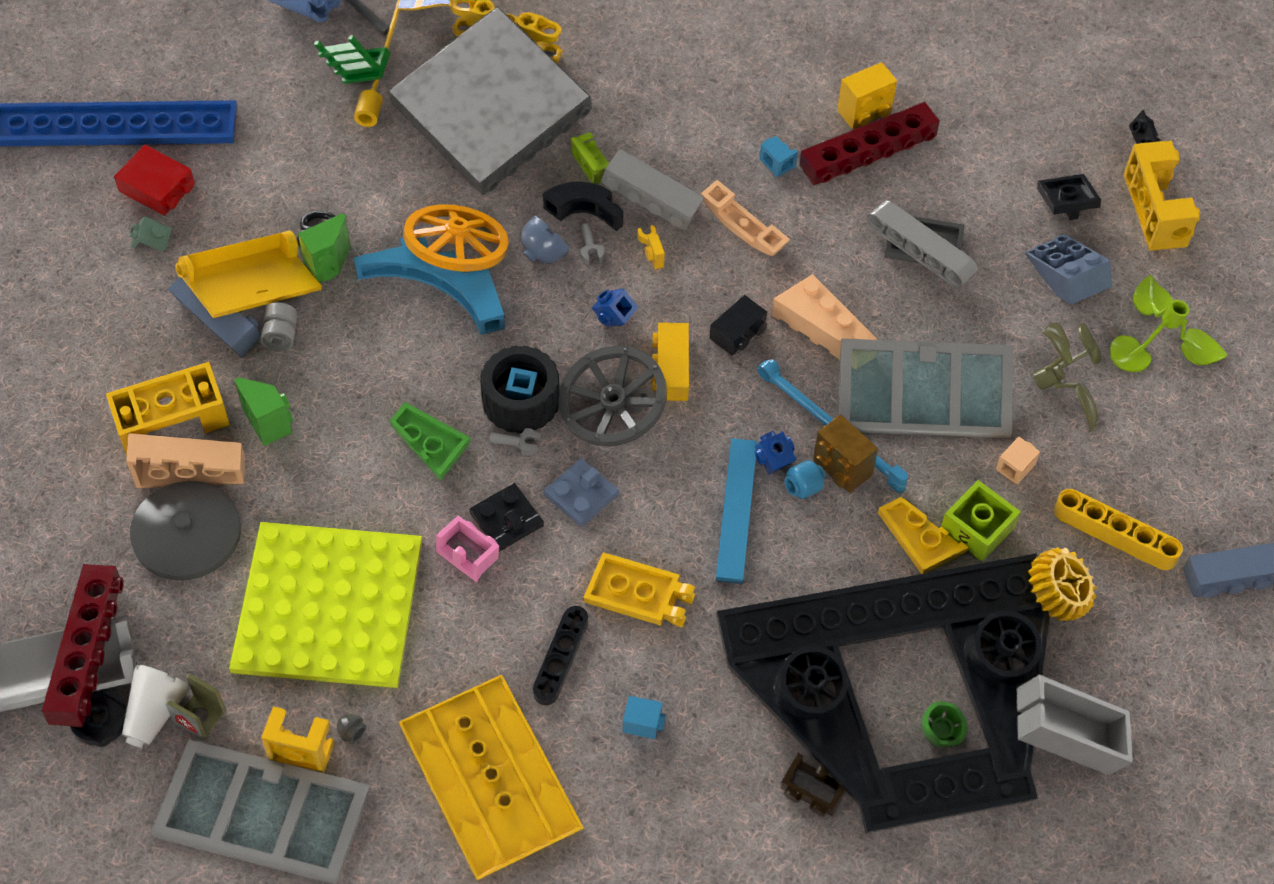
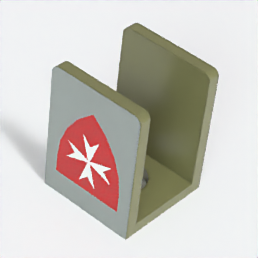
M188 673L186 679L193 694L184 708L169 699L165 704L173 723L204 740L225 713L226 708L218 689ZM197 709H204L208 712L207 719L202 723L199 717L193 714Z

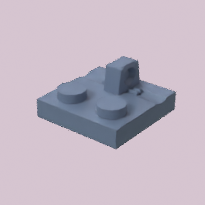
M582 458L543 490L544 496L581 528L619 495V489Z

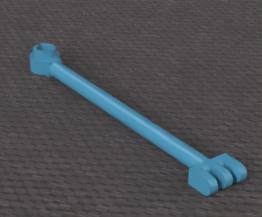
M765 360L757 366L758 374L765 381L776 384L825 426L833 420L832 417L781 376L779 372L780 366L775 360ZM877 456L874 467L888 478L887 484L898 493H904L908 473L897 464L892 468Z

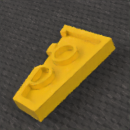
M899 497L878 509L879 516L921 574H925L968 551L969 547L963 542L958 543L949 536L947 530L943 527L938 528L927 519V515L903 497Z

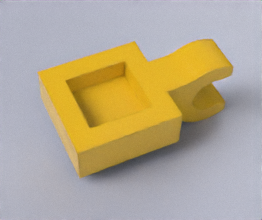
M650 226V234H644L642 229L638 228V240L647 245L645 247L647 261H652L654 269L664 268L665 252L659 236L656 234L655 226Z

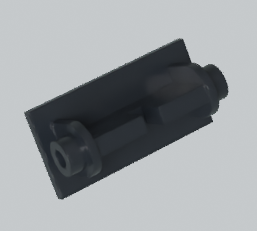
M1142 110L1129 125L1136 144L1160 142V138H1156L1158 133L1153 119L1149 118L1145 111Z

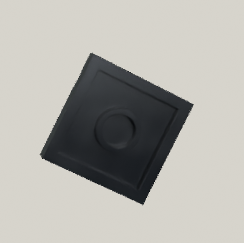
M1084 174L1038 180L1037 190L1050 207L1053 215L1065 213L1069 220L1079 219L1081 210L1101 207V198Z
M515 483L469 508L471 516L485 535L492 537L497 542L499 552L544 526L543 519Z

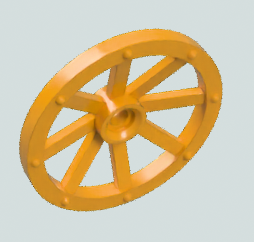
M442 204L421 208L407 218L403 232L406 246L418 258L439 268L461 272L480 271L497 265L506 256L509 243L507 232L494 218L478 210L459 205ZM448 216L449 221L439 219L436 217ZM421 222L438 226L414 230ZM483 226H484V227L487 228L492 234L487 233V232H484V231H481V230H477V229H474V228H478V227H483ZM443 234L428 248L424 247L416 239ZM476 238L496 243L499 246L491 253ZM468 242L483 257L465 259L463 244ZM446 243H451L455 245L456 258L446 257L436 252Z

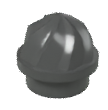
M354 714L342 716L337 724V731L343 741L348 740L352 744L359 740L367 728L363 723V719Z

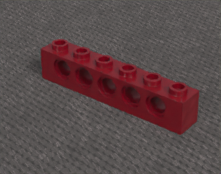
M922 102L801 150L799 166L813 186L819 183H827L832 178L842 174H849L856 168L869 166L881 158H889L894 153L904 149H911L914 145L923 141H931L937 136L940 120L927 103Z
M83 564L42 707V713L48 725L83 727L85 717L90 715L92 691L97 689L98 668L104 663L105 642L110 640L111 619L117 614L118 594L122 593L124 587L123 577H120L116 566Z

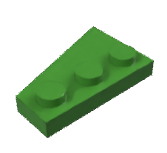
M406 402L390 420V425L440 481L471 443L470 437Z

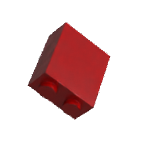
M144 145L114 175L115 183L120 193L163 216L170 210H173L177 206L178 201L186 193H189L195 184L191 168L147 145Z

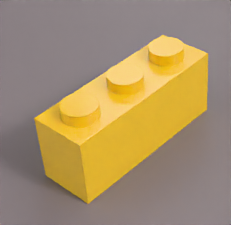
M658 323V333H653L652 348H657V354H652V358L659 365L666 380L667 401H688L689 323ZM653 377L652 391H656V381Z

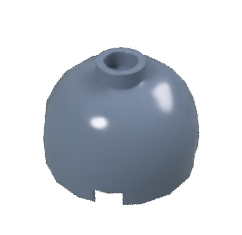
M535 215L522 229L521 243L526 249L523 254L533 263L536 260L543 264L555 263L564 257L570 248L556 232L554 233L550 230L549 226Z

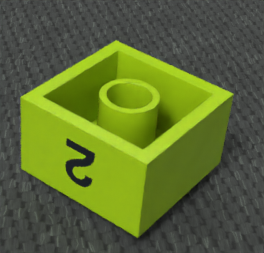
M977 480L944 514L941 527L947 530L949 536L958 543L963 542L969 547L968 551L983 562L1016 528L1021 511Z

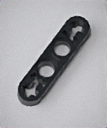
M571 606L564 612L534 682L533 696L536 702L541 705H551L557 700L587 629L588 614L580 606ZM578 615L580 616V621L576 622L574 631L570 630L571 619ZM562 638H569L574 644L569 649H563L558 645V642ZM560 662L564 668L558 673H553L548 669L550 663ZM548 678L551 680L550 692L546 696H542L541 690L545 689Z

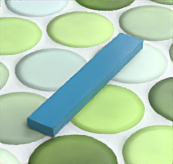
M731 438L716 581L743 584L756 461L754 452L756 451L755 446L758 441Z

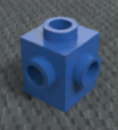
M623 288L603 291L597 297L598 301L592 307V310L596 313L598 320L605 326H622L630 319L638 306Z
M774 431L766 433L760 437L761 441L755 446V457L760 465H764L768 475L793 464L797 460L793 453L795 450L794 444L789 436H785L784 432L775 434Z

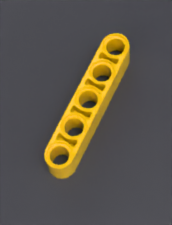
M1065 489L1058 496L1054 507V515L1060 521L1158 569L1165 571L1171 570L1176 566L1183 551L1182 544L1176 538L1077 490Z

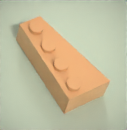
M813 274L773 299L772 317L777 320H783L794 331H800L808 336L814 344H820L830 350L829 353L839 360L841 339L878 340ZM852 350L851 367L855 370L859 369L874 359L877 351Z
M128 433L126 462L136 488L165 487L183 481H198L210 485L244 484L245 454L242 443Z

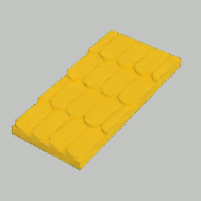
M502 674L398 722L476 880L584 829Z

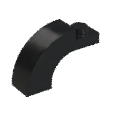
M568 182L554 186L543 193V209L559 221L575 213H588L598 217L615 231H618L623 226V210L616 203H612V192L600 185L589 182Z

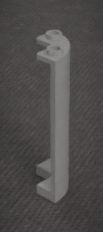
M128 615L111 619V637L104 645L105 658L103 665L98 668V685L95 691L132 683L137 662L134 656L135 647ZM64 629L0 643V712L44 702Z

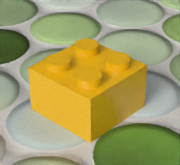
M882 62L841 80L837 111L851 129L867 125L870 121L879 117H886L892 112L897 79Z

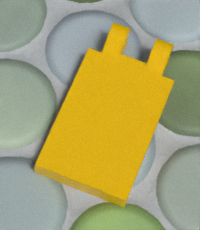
M603 552L583 599L585 603L662 626L664 619H666L673 625L683 627L686 621V616H684L686 609L674 606L678 598L682 602L692 604L696 594L693 593L695 586L680 583L679 574Z

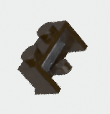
M797 753L781 781V789L785 790L783 794L787 798L797 803L800 799L810 804L809 809L822 817L826 813L833 816L846 793L822 766L819 765L816 769L803 762V755Z

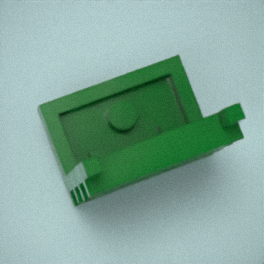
M353 35L348 38L350 43L324 47L320 41H315L314 46L319 50L318 56L327 59L326 65L335 68L334 73L343 77V84L382 79L391 54L387 47L365 50Z

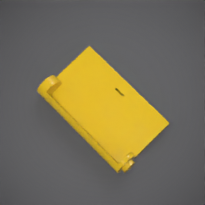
M292 231L280 232L181 256L175 265L177 275L184 280L213 318L322 290V285L298 258V242Z

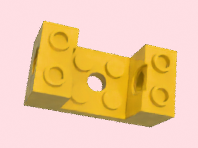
M1172 140L1134 144L1124 172V178L1149 251L1188 247L1191 237L1194 236L1196 224L1200 221V210L1195 206L1193 198L1165 200L1163 191H1160L1168 189L1170 180L1174 177L1173 169L1179 164L1180 160L1179 152L1175 150Z
M209 362L105 393L126 456L128 433L148 435L149 432L197 417L200 419L204 434L230 426ZM162 398H172L169 404H159Z

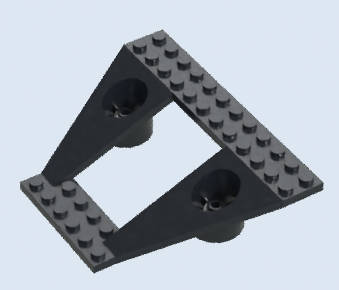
M1037 553L717 611L716 616L728 668L858 803L865 834L1036 801L1038 799L1031 772L1034 746L1018 740V716L1022 713L1017 710V688L1036 676L1043 675L1050 616L1048 611H1042V604L1036 602L1037 597L1035 593L1031 592L1033 585L1028 582L1031 578L1028 571L1032 568L1031 563L1038 557ZM943 628L989 748L885 767L880 770L839 647ZM988 632H998V636L995 637ZM981 636L991 642L989 648L981 649ZM1020 647L1023 649L1024 655L1018 652ZM991 653L995 659L993 664L985 658L984 654ZM1014 658L1024 663L1022 669L1014 671L1012 664ZM998 661L1006 663L1008 671L995 667ZM806 667V671L802 673L796 668ZM790 672L797 676V683L786 685V674ZM833 682L835 694L826 689V683ZM798 689L802 694L800 700L797 701L790 694L789 690ZM824 694L832 699L833 702L820 707L818 697ZM805 697L813 699L815 707H808L801 704Z

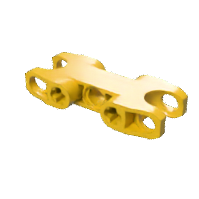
M453 0L450 9L460 18L456 19L452 26V32L457 37L465 31L460 30V26L471 27L495 8L494 3L490 0ZM459 3H467L469 8H460L457 5ZM530 12L522 13L518 17L505 13L543 51L556 53L555 56L550 58L558 64L562 56V49L553 43L558 41L562 33V28L558 23ZM546 29H553L556 32L553 34H546L543 31Z

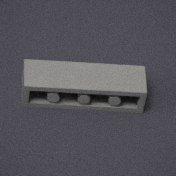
M621 149L617 151L605 169L601 181L609 189L621 193L630 201L640 204L651 213L661 216L672 225L684 230L688 228L704 199L703 196Z

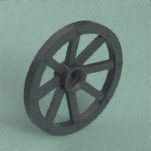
M628 346L600 348L580 358L566 373L560 386V396L558 397L559 410L566 426L579 439L597 446L626 444L647 433L659 420L667 401L666 380L656 361L639 349ZM620 358L615 384L608 383L597 365L598 362ZM629 359L641 363L648 369L627 387L623 388ZM590 367L603 389L601 392H597L574 384L579 376ZM655 378L657 389L655 398L629 397L650 379ZM570 394L600 402L571 414ZM626 406L652 407L638 424H635L625 409ZM606 410L596 433L583 428L577 423ZM619 413L629 429L618 433L606 434L614 414Z

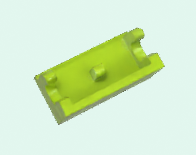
M588 132L578 137H572L571 154L591 183H602L605 169L610 162L607 161L597 147L595 140L584 143L586 140L592 139L594 137L593 134Z

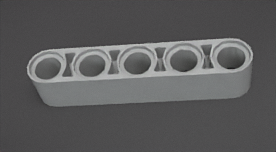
M884 200L867 215V222L874 231L953 287H961L977 272V264L971 257L891 201Z

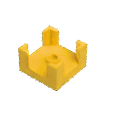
M273 706L261 736L268 759L324 773L335 744L332 738L326 740L330 728L329 720L318 717L314 718L308 736H298L282 726L286 710Z

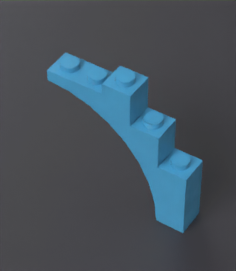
M426 237L416 238L424 247H429ZM400 238L401 247L388 248L384 251L363 254L353 258L358 280L373 277H401L418 280L435 286L459 302L473 318L480 335L505 329L504 313L489 269L463 273L433 266L414 255L406 246L404 238ZM455 250L439 253L446 257L456 258Z

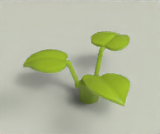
M1152 275L1147 276L1137 286L1133 294V304L1143 315L1150 316L1154 314L1157 318L1162 316V323L1141 346L1135 338L1126 335L1116 337L1110 345V358L1118 368L1127 372H1140L1145 370L1152 360L1151 355L1144 349L1164 327L1174 329L1181 326L1180 338L1184 342L1180 348L1182 354L1190 362L1202 366L1215 363L1227 357L1224 349L1207 333L1194 328L1188 329L1185 333L1186 325L1188 324V320L1185 318L1189 314V306L1182 300H1173L1170 294L1156 282Z

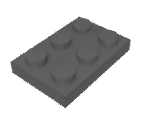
M914 217L959 250L962 249L965 225ZM887 240L884 258L919 263Z

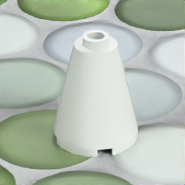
M136 665L122 735L127 737L125 742L141 749L143 744L150 745L170 717L165 703L169 699L179 705L190 688L189 684L177 677L174 681L173 678L167 676V673L144 665Z

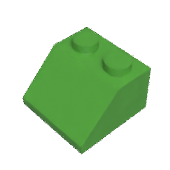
M344 213L298 233L304 264L319 283L329 281L340 274L351 247Z
M240 377L234 379L241 407L263 446L292 433L290 423L294 421L288 409L290 404L284 393L279 394L274 385Z

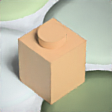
M1018 437L1000 456L996 470L1015 484H1018L1036 465L1040 451L1032 443Z

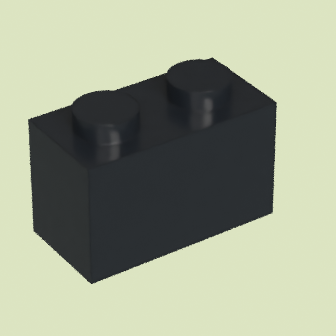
M744 294L710 324L709 339L733 356L738 350H744L748 346L750 339L755 335L759 336L764 332L767 327V311Z

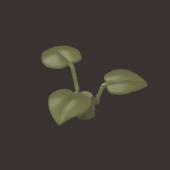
M1054 322L1049 324L1042 333L1051 340L1060 357L1050 365L1034 371L1035 382L1040 390L1054 386L1055 390L1075 388L1089 423V432H1091L1096 426L1098 411L1086 386L1082 387L1080 383L1061 382L1062 379H1065L1063 368L1088 354L1093 364H1099L1101 362L1100 349L1093 339L1089 328L1082 323L1078 327V332L1086 349L1072 358L1067 335L1063 327L1059 323Z

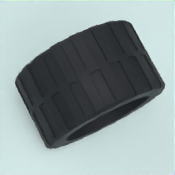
M525 345L503 348L490 356V359L483 365L484 368L480 374L483 410L487 414V418L498 428L522 433L525 428L536 430L546 426L549 421L551 422L559 409L558 397L560 396L559 372L550 356L543 353L540 349ZM511 367L537 372V383L543 387L539 394L526 400H512L502 396L497 391L502 384L508 381Z

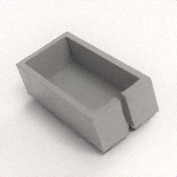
M1041 675L1036 676L1017 688V710L1022 713L1018 716V740L1107 775H1111L1133 763L1130 711Z

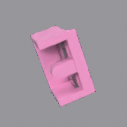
M457 516L436 535V552L475 582L479 580L482 573L499 557V545L492 537L486 536L477 530L472 522L465 521L460 516Z

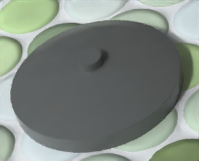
M198 481L177 482L155 491L138 507L130 526V540L139 562L153 574L171 580L196 579L215 571L231 557L238 545L241 534L238 511L230 497L219 488Z

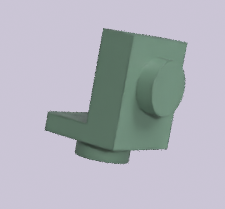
M144 216L139 224L134 223L131 228L129 237L132 238L130 247L136 248L139 243L164 251L167 247L172 227Z

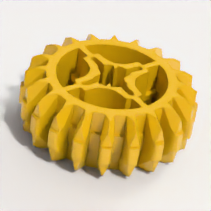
M1052 548L1039 554L1031 563L1032 568L1028 571L1031 575L1028 582L1033 585L1031 592L1035 593L1037 597L1036 602L1042 604V611L1049 612L1050 618L1056 617L1058 621H1074L1085 616L1094 606L1093 601L1097 598L1093 592L1097 588L1092 583L1094 577L1090 576L1088 572L1089 567L1084 566L1083 558L1077 559L1075 552H1069L1067 548Z

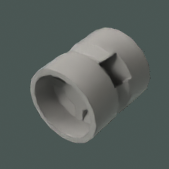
M279 302L271 303L265 307L263 316L264 326L262 327L260 342L263 346L271 350L280 351L288 350L293 346L297 311L294 307Z

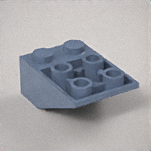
M1068 235L1058 236L1050 242L1039 244L1025 252V255L1054 293L1070 305L1113 287L1110 260Z

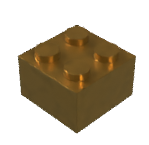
M840 414L818 431L813 459L817 465H820L823 470L832 476L833 481L838 487L844 488L851 493L873 475L878 448Z

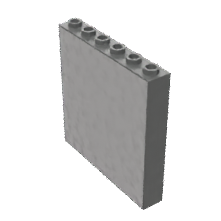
M498 6L388 90L391 103L482 196L488 191H493L503 179L512 176L523 163L531 161L542 148L550 146L557 136L567 132L577 120L585 118L592 109L591 96Z

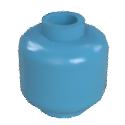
M805 460L787 470L784 482L787 491L792 496L806 499L823 489L826 475L820 465L811 460Z

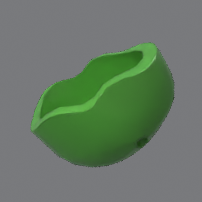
M937 701L930 705L922 716L921 728L924 736L930 743L937 747L948 748L954 747L964 740L967 733V721L958 706L952 703Z

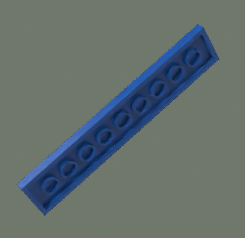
M236 100L0 103V146L234 143L237 102Z

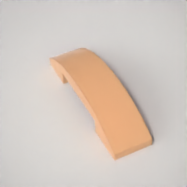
M716 180L701 193V196L704 197L703 201L712 213L730 231L753 248L774 256L789 243L790 239L771 224L769 227H766L734 200L735 194L720 181Z

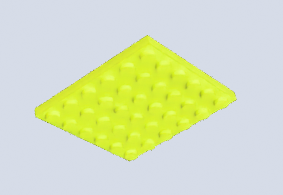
M260 522L229 667L230 673L398 688L422 546V536Z

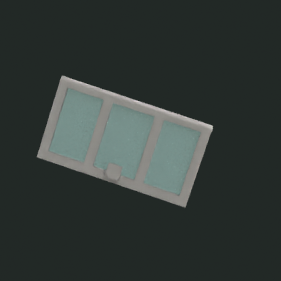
M841 339L839 415L842 414L861 433L1011 439L1013 345Z
M188 739L152 828L151 837L319 881L338 884L371 788L368 784Z

